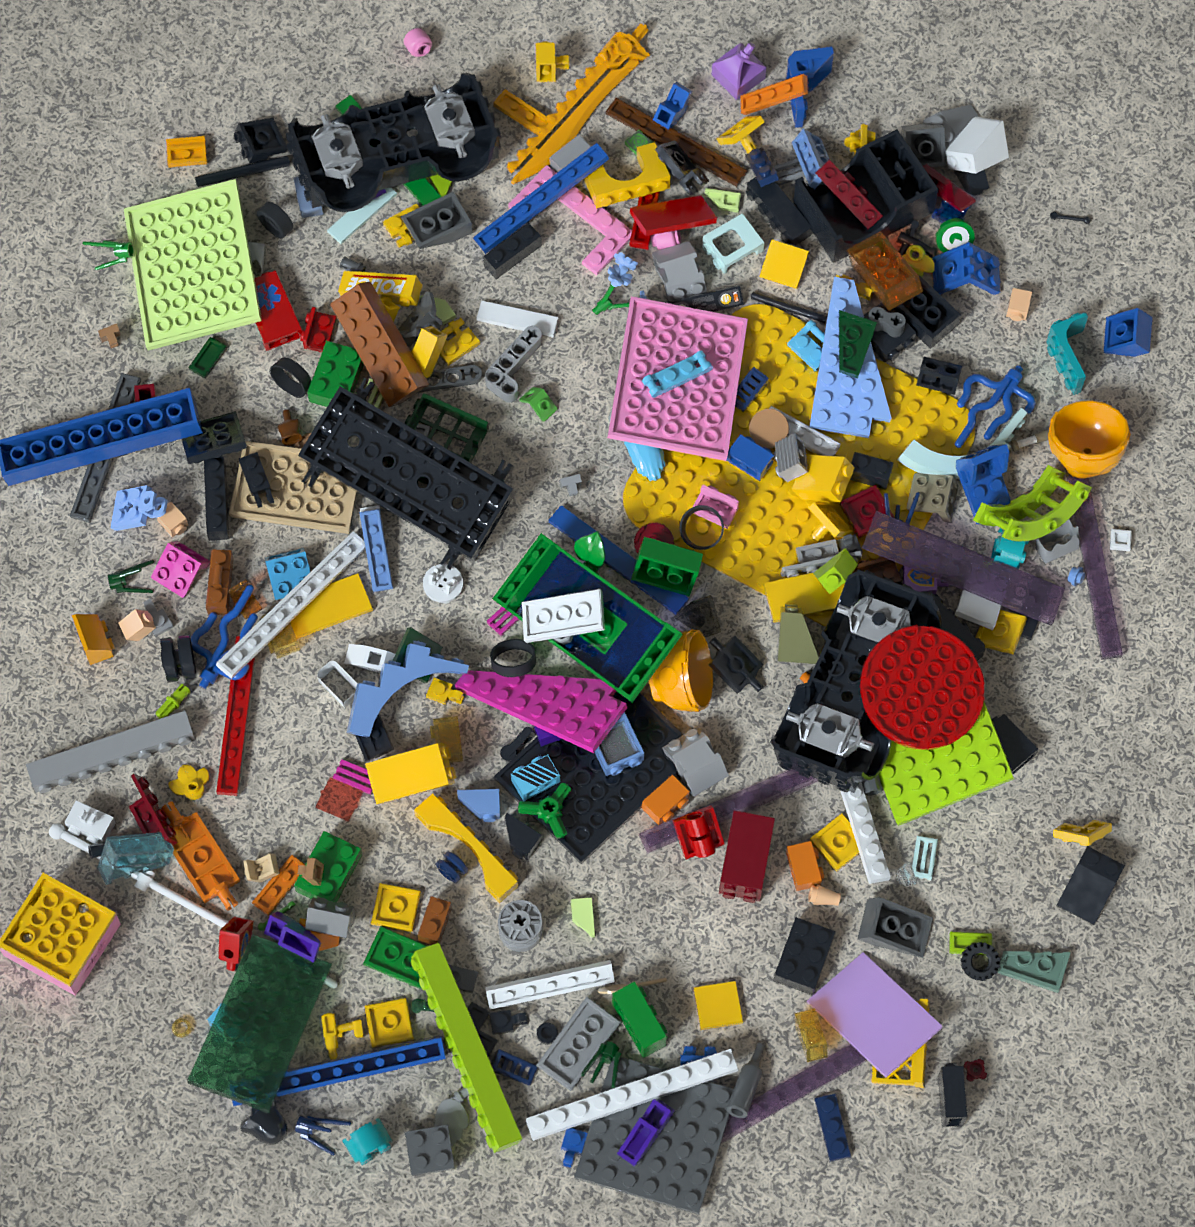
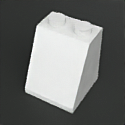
M974 117L947 148L948 168L978 173L1009 158L1003 121Z

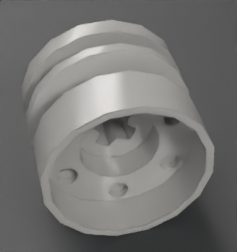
M515 900L506 904L500 911L498 917L499 936L503 944L510 950L517 952L529 951L540 942L543 933L542 915L537 906L529 901ZM521 920L524 925L520 926L517 924V921Z

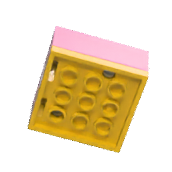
M42 873L0 938V951L8 959L76 996L121 923L114 911L51 876Z

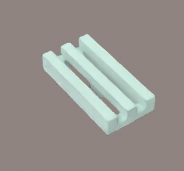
M917 836L910 877L932 879L938 839ZM920 841H923L924 847L920 872H916ZM928 843H933L927 874L924 873Z

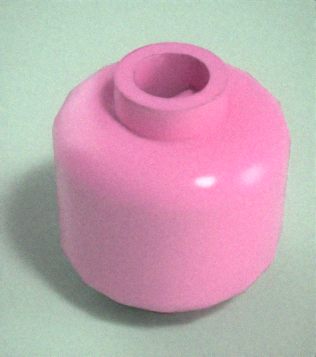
M415 28L405 35L404 45L411 55L421 57L429 53L432 41L423 29Z
M679 230L652 235L651 242L653 247H657L659 251L681 244Z

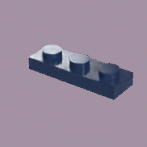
M763 147L753 149L750 153L745 154L746 160L761 187L779 180Z
M836 1094L814 1098L829 1162L851 1158Z

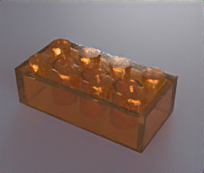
M881 231L847 249L853 269L888 310L923 292L918 274Z

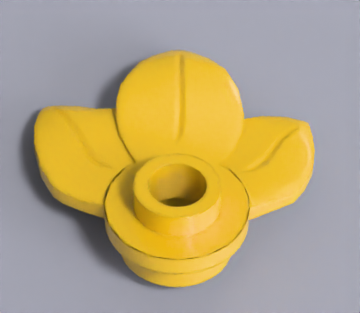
M184 764L178 770V779L168 782V786L176 795H185L191 800H198L203 796L204 785L209 780V772L205 767L196 771L191 765Z

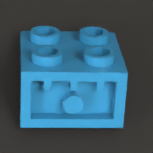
M304 548L264 557L275 600L283 599L310 573Z

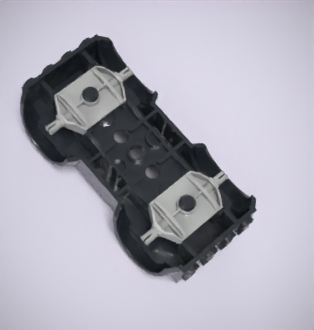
M462 73L459 80L446 90L442 91L439 84H437V87L434 85L433 90L435 94L416 96L412 95L410 90H407L404 97L362 109L351 105L344 114L330 121L328 114L322 115L321 120L323 124L302 125L298 122V118H293L288 124L289 132H286L287 148L289 154L293 155L294 159L292 161L295 170L299 171L298 179L300 185L305 188L304 196L306 202L310 201L312 208L325 205L338 212H351L369 204L376 197L378 191L434 175L449 181L460 182L474 178L482 173L491 160L499 158V150H501L499 139H501V133L498 127L495 128L493 112L488 110L489 102L486 96L483 97L481 81H477L475 74ZM414 129L418 131L417 136L409 137L407 135V131ZM395 134L399 136L397 139L389 138V136ZM377 139L381 142L377 147H372L369 144L370 141Z
M857 570V572L848 575L833 614L825 630L821 633L826 644L807 683L796 686L784 718L774 738H771L770 743L774 748L778 764L781 768L788 771L793 769L806 778L811 776L824 785L832 784L845 793H848V791L855 793L859 782L872 780L878 776L888 759L892 740L883 735L870 720L862 702L860 680L853 682L850 680V676L854 673L861 675L863 666L858 663L859 657L863 655L868 656L877 643L888 634L904 627L916 625L942 629L940 611L934 597L926 591L918 592L909 585L896 584L893 580L886 577L882 579L870 571L863 572ZM846 691L853 693V699L849 702L841 699V695Z

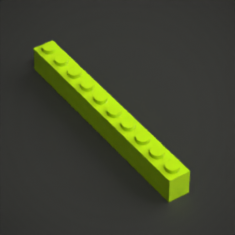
M436 943L416 950L411 959L412 967L420 976V986L428 995V1005L436 1014V1024L440 1030L442 1029L445 1036V1045L453 1054V1064L461 1073V1083L469 1092L470 1104L477 1111V1120L480 1127L484 1128L486 1132L488 1146L496 1153L517 1145L522 1140V1136L440 944Z

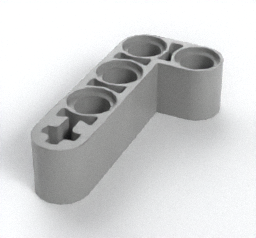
M528 326L485 373L486 387L505 402L511 403L518 398V384L511 377L541 346L542 333L539 327ZM517 350H523V351H524V352L521 353V354L516 353ZM504 364H511L512 366H510V367L507 368V367H504L503 365H504ZM495 377V378H498L499 380H497V381H491L490 379ZM507 389L514 390L512 393L505 392Z

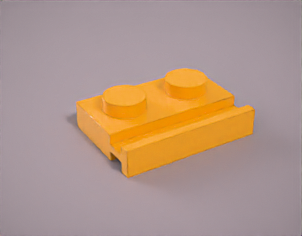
M205 136L166 139L168 168L207 164Z

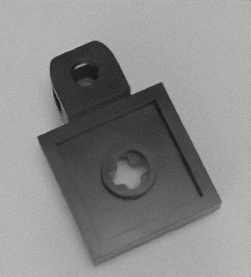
M675 140L661 144L655 149L658 153V158L670 168L671 174L679 180L682 179L679 183L689 195H694L698 192L697 187L692 182L694 179L701 186L709 182L703 171L695 166Z

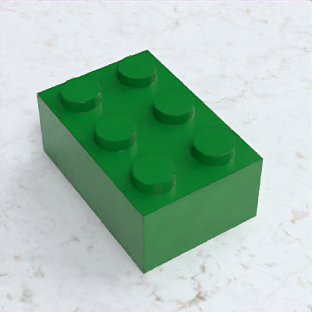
M326 341L307 392L310 403L327 407L340 386L351 393L355 392L364 366L355 348Z
M644 537L635 560L631 580L690 596L699 574L703 554L653 538Z
M323 831L309 857L317 859L324 865L321 885H312L305 878H302V875H299L294 884L295 891L310 899L325 898L328 901L338 902L363 856L361 848Z
M634 981L612 993V1005L644 1059L666 1047V1034L668 1032L662 1022L658 1023L656 1019L657 1012L653 1005H648L645 997L647 995L641 985L637 986Z

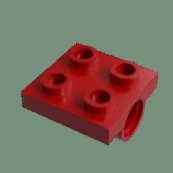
M711 805L672 820L683 856L686 860L694 856L698 858L711 856L716 852V848L725 845L714 808Z

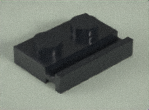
M380 713L374 721L369 737L355 735L366 762H370V760L394 750Z

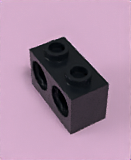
M923 357L916 386L955 395L962 366Z

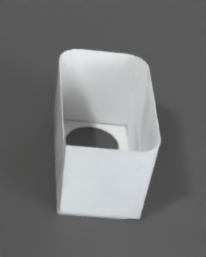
M330 661L318 671V682L346 708L353 702L355 693L345 702H342L321 679L335 669L355 690L357 682L337 662Z

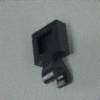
M511 1010L490 1013L493 1035L514 1032L513 1026L528 1024L526 1013H518L513 1016Z

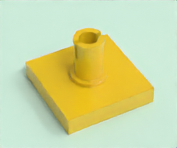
M761 116L744 117L718 136L716 140L720 145L736 144L740 141L746 153H750L753 148H757L750 133L762 125L764 120Z
M813 502L810 505L809 510L821 522L810 532L817 541H821L828 532L834 537L852 535L855 532L829 502Z

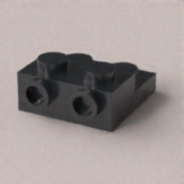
M273 117L238 123L234 132L235 142L240 143L242 147L241 155L244 159L247 158L249 164L265 161L268 159V156L287 152V145Z

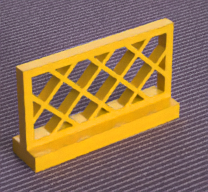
M928 999L915 1000L929 1013L930 1004ZM927 1042L886 1078H877V1069L872 1066L871 1082L924 1088ZM905 1066L911 1071L910 1080L901 1079L897 1075Z

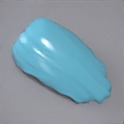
M624 441L638 473L647 477L649 481L660 479L661 472L665 467L663 449Z

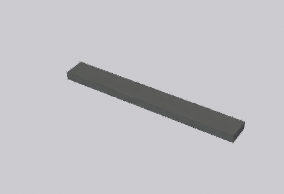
M121 373L108 410L132 404L135 399L134 386L140 385L141 378ZM113 458L88 464L71 510L70 518L90 523Z

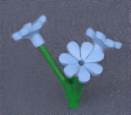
M621 252L614 254L615 262L619 266L615 264L613 267L608 268V273L610 274L608 279L611 284L603 298L597 302V306L592 309L596 315L602 311L605 312L607 309L629 307V303L613 304L609 298L615 287L622 284L627 286L631 283L632 275L626 273L628 268L634 271L638 265L631 258H625V255ZM644 290L640 291L639 298L647 299Z

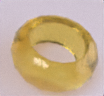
M179 1018L173 1022L172 1032L176 1037L184 1038L190 1034L191 1024L187 1019ZM181 1022L187 1024V1030L184 1033L176 1032L177 1024Z

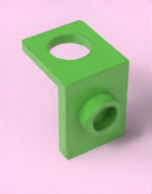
M532 387L519 399L520 402L530 404L543 422L558 410L542 388Z

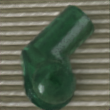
M416 998L411 1002L410 1009L414 1013H420L421 1011L434 1012V1010L430 1009L428 1001L425 999Z

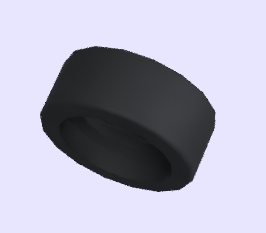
M266 202L257 211L260 223L277 238H284L294 227L292 220L286 212L273 202Z

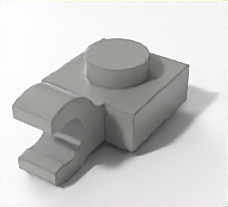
M151 599L143 602L145 609L153 617L156 629L152 632L155 637L173 628L163 609L157 611Z

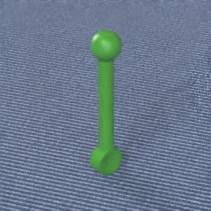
M291 901L279 912L285 913L296 904ZM268 920L258 924L260 931L265 930Z

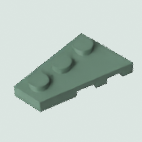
M1003 951L999 963L1000 968H998L997 973L1058 993L1071 952L1030 953L1029 951Z

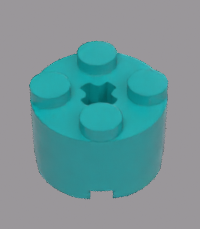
M999 528L998 532L1001 533V536L995 538L991 553V563L1013 570L1019 569L1020 564L1024 563L1026 552L1023 551L1024 546L1029 541L1005 539L1002 537L1005 530Z
M380 1118L376 1119V1124L373 1125L372 1122H369L351 1133L349 1141L346 1138L342 1140L356 1164L360 1162L363 1166L373 1160L371 1155L378 1151L380 1154H383L392 1148L390 1143L393 1140Z

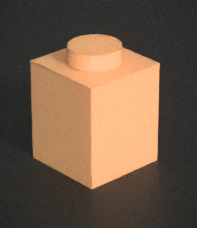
M1013 288L1006 317H1010L1014 321H1026L1032 292Z
M172 502L167 504L166 513L161 517H157V521L172 538L183 534L187 529L188 522L186 517Z
M135 609L119 622L126 640L140 641L156 629L152 615L145 610Z

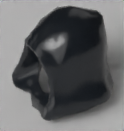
M272 1097L262 1104L252 1107L251 1115L240 1124V1129L243 1133L254 1136L262 1143L276 1145L286 1136L287 1123L277 1109L276 1100Z

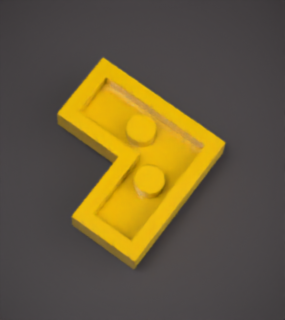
M1093 820L1084 826L1063 823L1053 829V837L1062 839L1064 842L1073 841L1080 843L1082 846H1089L1112 831V823Z

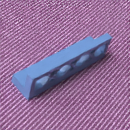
M803 128L791 143L809 186L816 189L822 180L815 172L829 160V156L821 138Z

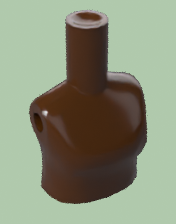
M286 409L283 411L284 422L278 425V430L282 437V443L284 445H292L302 440L301 424L299 419H292L290 410Z

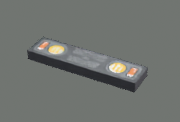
M740 285L664 302L710 312L744 305Z

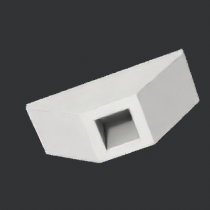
M349 644L344 664L380 673L382 664H388V661H393L395 653L370 646Z

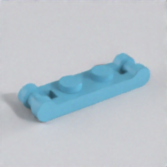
M701 350L693 356L653 375H647L642 379V382L645 386H648L650 395L655 398L708 373L713 369V365L710 361L707 362L706 355ZM699 362L701 366L697 368L695 364Z

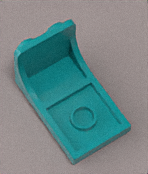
M1076 313L1067 320L1054 322L1050 327L1046 341L1048 345L1047 351L1051 357L1054 356L1057 371L1063 374L1067 390L1072 391L1073 395L1081 393L1086 375L1067 339L1084 331L1088 319L1087 313Z

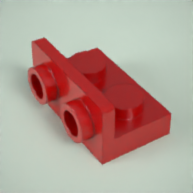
M312 306L311 312H308L306 315V330H302L300 337L304 349L317 352L323 351L326 341L331 340L337 319L335 315L317 312V308Z

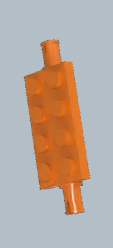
M173 801L168 802L169 808L165 804L161 809L166 813L171 822L170 825L176 832L175 837L178 843L173 845L167 842L162 834L161 837L204 904L218 896L227 911L232 909L228 901L235 908L238 902L229 888L239 883L240 878L197 812L185 817L179 813Z

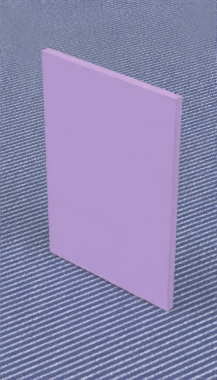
M861 953L807 1000V1003L885 1077L890 1075L943 1028L937 1020L865 953Z

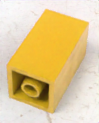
M437 743L366 763L376 804L388 803L455 784L454 779H457L454 767H451L449 763L451 758L449 747H445L444 743Z

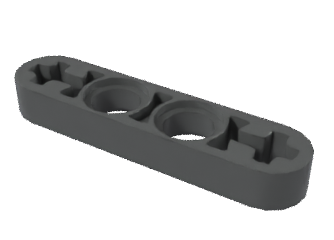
M476 365L433 370L431 377H437L439 382L435 385L429 383L427 387L419 392L474 385L481 381L482 371ZM471 371L475 372L476 378L471 377ZM461 372H464L465 380H462ZM451 374H456L459 376V379L456 382H451L448 380V377Z

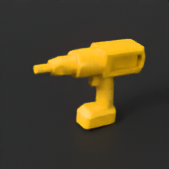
M325 1013L321 1016L325 1046L330 1060L337 1059V1038L343 1037L342 1033L354 1030L356 1038H363L361 1019L336 1026L335 1014Z

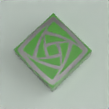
M640 130L625 141V145L635 155H637V147L652 143Z

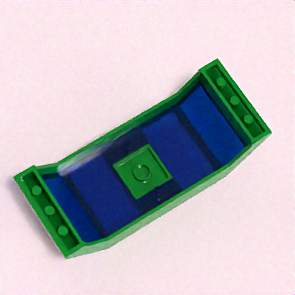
M541 533L492 599L523 622L522 602L601 589L603 591L605 630L574 635L572 641L566 645L557 643L554 638L547 640L622 696L633 702L683 634L667 622L662 621Z

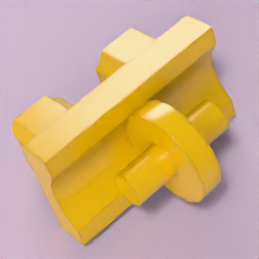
M861 124V129L851 132L850 137L844 139V145L849 147V151L854 152L855 155L858 148L875 140L876 133L867 130L866 124Z

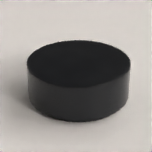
M543 1023L537 1029V1039L542 1044L550 1045L558 1036V1030L552 1023Z

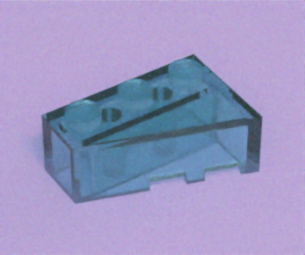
M161 832L107 837L97 869L105 884L109 885L112 884L113 879L123 876L127 879L131 877L132 873L141 870L145 873L169 865L174 848L171 843L164 839Z

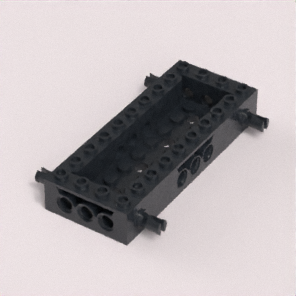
M363 378L355 393H351L340 386L298 454L302 460L311 466L301 482L306 484L310 480L308 486L313 488L319 475L326 473L447 545L449 549L439 564L444 566L449 560L447 569L450 571L459 555H464L475 562L516 494L514 488L505 484L504 481L513 465L509 463L504 469L506 461L502 459L494 475H490L368 403L366 398L373 386H375L373 382L367 385L368 380ZM353 436L359 438V444L356 447H351L348 443L349 439ZM386 457L394 459L392 467H384L383 460ZM422 477H426L429 480L426 488L418 486V480ZM455 498H462L464 501L463 506L459 509L454 508L452 505Z

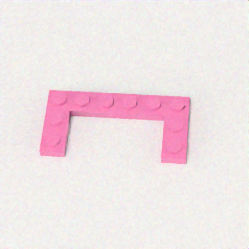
M546 165L508 204V207L511 209L553 177L556 172ZM574 186L559 197L558 200L606 236L582 261V265L595 275H598L614 258V254H618L630 242L632 230L602 207L596 209L593 200Z

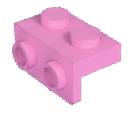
M702 485L700 494L693 507L698 505L712 507L722 517L724 528L728 529L738 511L739 501L730 494L720 493L713 486L707 487ZM700 510L694 513L722 526L718 516L711 511Z

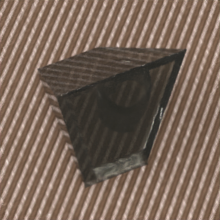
M712 595L691 601L674 616L675 619L690 629L699 630L704 637L721 632Z

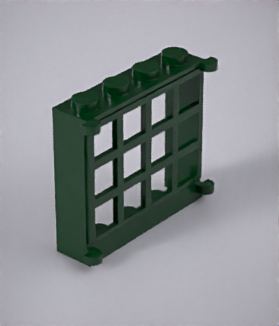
M423 393L421 399L417 398L413 407L415 410L412 415H408L404 424L416 430L419 422L432 427L427 437L429 439L433 438L436 430L449 435L444 445L446 449H448L453 438L465 442L466 445L461 455L453 453L472 463L489 430V423ZM428 406L441 412L435 424L422 418ZM445 414L458 419L452 431L439 426ZM462 422L475 427L469 439L456 434ZM386 457L388 468L392 467L394 459ZM426 477L418 480L427 485L429 484V480Z

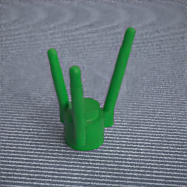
M82 242L83 245L114 248V255L119 257V259L96 266L95 270L118 263H127V258L133 257L134 250L131 242Z

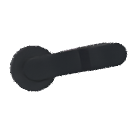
M525 727L510 745L508 744L501 748L500 755L502 759L510 762L518 755L517 749H521L535 737V732L530 727Z

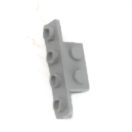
M836 539L797 547L795 551L799 564L783 567L781 576L790 578L798 576L799 573L807 572V574L814 573L839 553ZM851 552L850 555L858 563L861 560L862 552Z

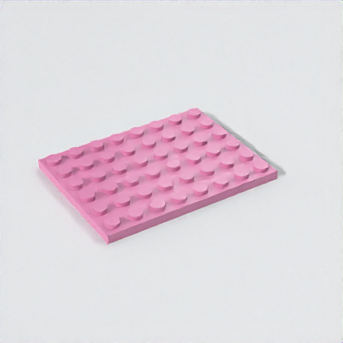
M631 296L607 438L726 461L748 319ZM701 350L705 353L707 362L710 361L713 365V369L708 373L655 398L650 395L648 386H645L642 382V379L647 375H653L693 356ZM699 362L695 364L697 368L701 366Z

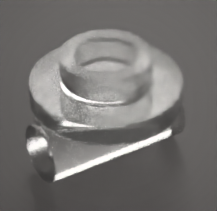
M906 863L903 867L897 869L896 878L901 885L909 887L917 883L911 863Z

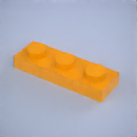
M506 89L493 102L495 108L536 135L538 126L547 125V116Z

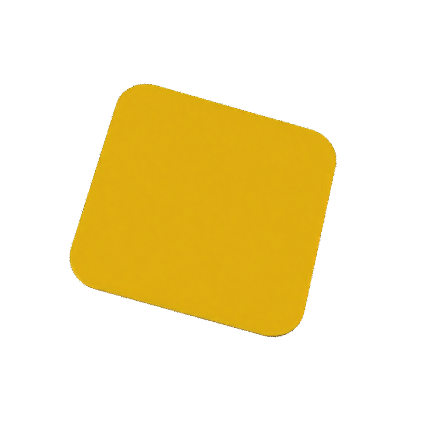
M754 304L738 309L730 316L748 319L738 385L753 367L769 378V382L744 412L735 407L729 449L740 434L751 438L749 424L752 417L761 410L769 409L770 406L810 426L819 371L818 369L815 372L787 346V343L805 327L806 322L770 305ZM810 331L807 335L822 348L823 342ZM875 358L891 415L890 423L872 420L869 438L819 429L815 430L839 442L840 447L834 456L846 457L850 463L852 462L854 452L893 462L887 489L878 488L883 498L884 494L888 493L889 506L894 517L896 505H900L899 520H903L905 524L909 513L907 504L913 476L918 472L906 467L897 459L913 440H916L927 449L943 455H967L975 438V427L963 446L956 448L955 442L968 423L969 410L965 406L959 408L957 406L958 400L943 392L916 386L918 379ZM748 384V386L751 387L753 390L756 389L751 384ZM742 390L743 393L750 396L749 393H747L745 390ZM739 395L736 397V398H738L740 401H742L743 403L746 402V401H745L743 398H741ZM775 448L769 449L771 450L772 454L776 451ZM663 449L665 467L661 472V478L657 479V481H649L647 477L639 474L637 468H635L623 492L625 512L637 528L640 529L646 524L655 522L665 525L670 529L674 537V545L702 553L701 562L765 596L764 583L787 578V576H781L782 568L799 564L795 551L797 547L843 538L834 537L828 532L821 541H817L810 532L821 523L809 510L813 502H829L852 527L840 507V502L802 500L792 490L796 478L786 482L777 475L775 470L777 461L774 457L772 459L773 464L759 481L728 461ZM805 449V455H816L813 452ZM849 480L841 501L872 486ZM702 485L707 487L713 486L722 494L734 496L739 501V507L729 528H724L720 541L710 549L697 550L691 548L683 541L679 528L680 521L685 512L693 507L700 494ZM914 511L909 524V530L904 533V538L889 537L886 525L860 538L854 532L852 535H856L863 551L861 560L858 563L866 559L870 561L875 560L885 554L889 556L895 555V563L899 572L905 557L909 556L933 513ZM694 513L687 520L686 534L695 545L703 547L712 545L721 535L722 526ZM807 572L799 573L798 576L807 574ZM833 611L805 617L826 627Z

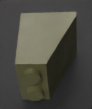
M785 604V607H781L778 661L816 664L819 655L802 609L798 608L797 604Z

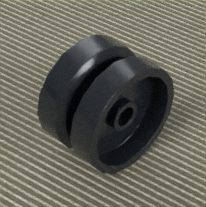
M190 635L178 636V649L175 648L174 640L171 637L160 639L161 661L167 683L179 681V668L182 669L183 677L186 680L197 678Z

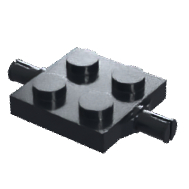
M733 636L724 645L716 637L711 639L709 643L717 652L714 659L708 665L736 694L741 692L748 684L759 692L764 686L756 679V676L764 664L736 636Z

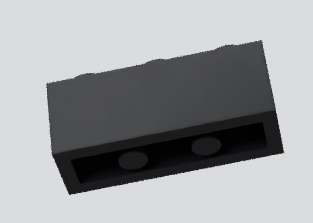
M527 223L483 256L484 267L497 280L542 246L541 235L530 223Z

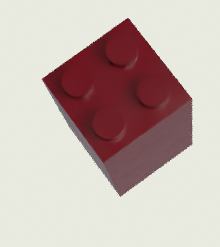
M733 811L719 886V894H723L724 898L735 899V897H739L748 903L760 901L775 818Z

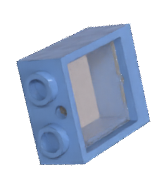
M625 712L595 751L606 776L610 774L612 776L617 775L624 768L629 766L636 767L644 760V752Z

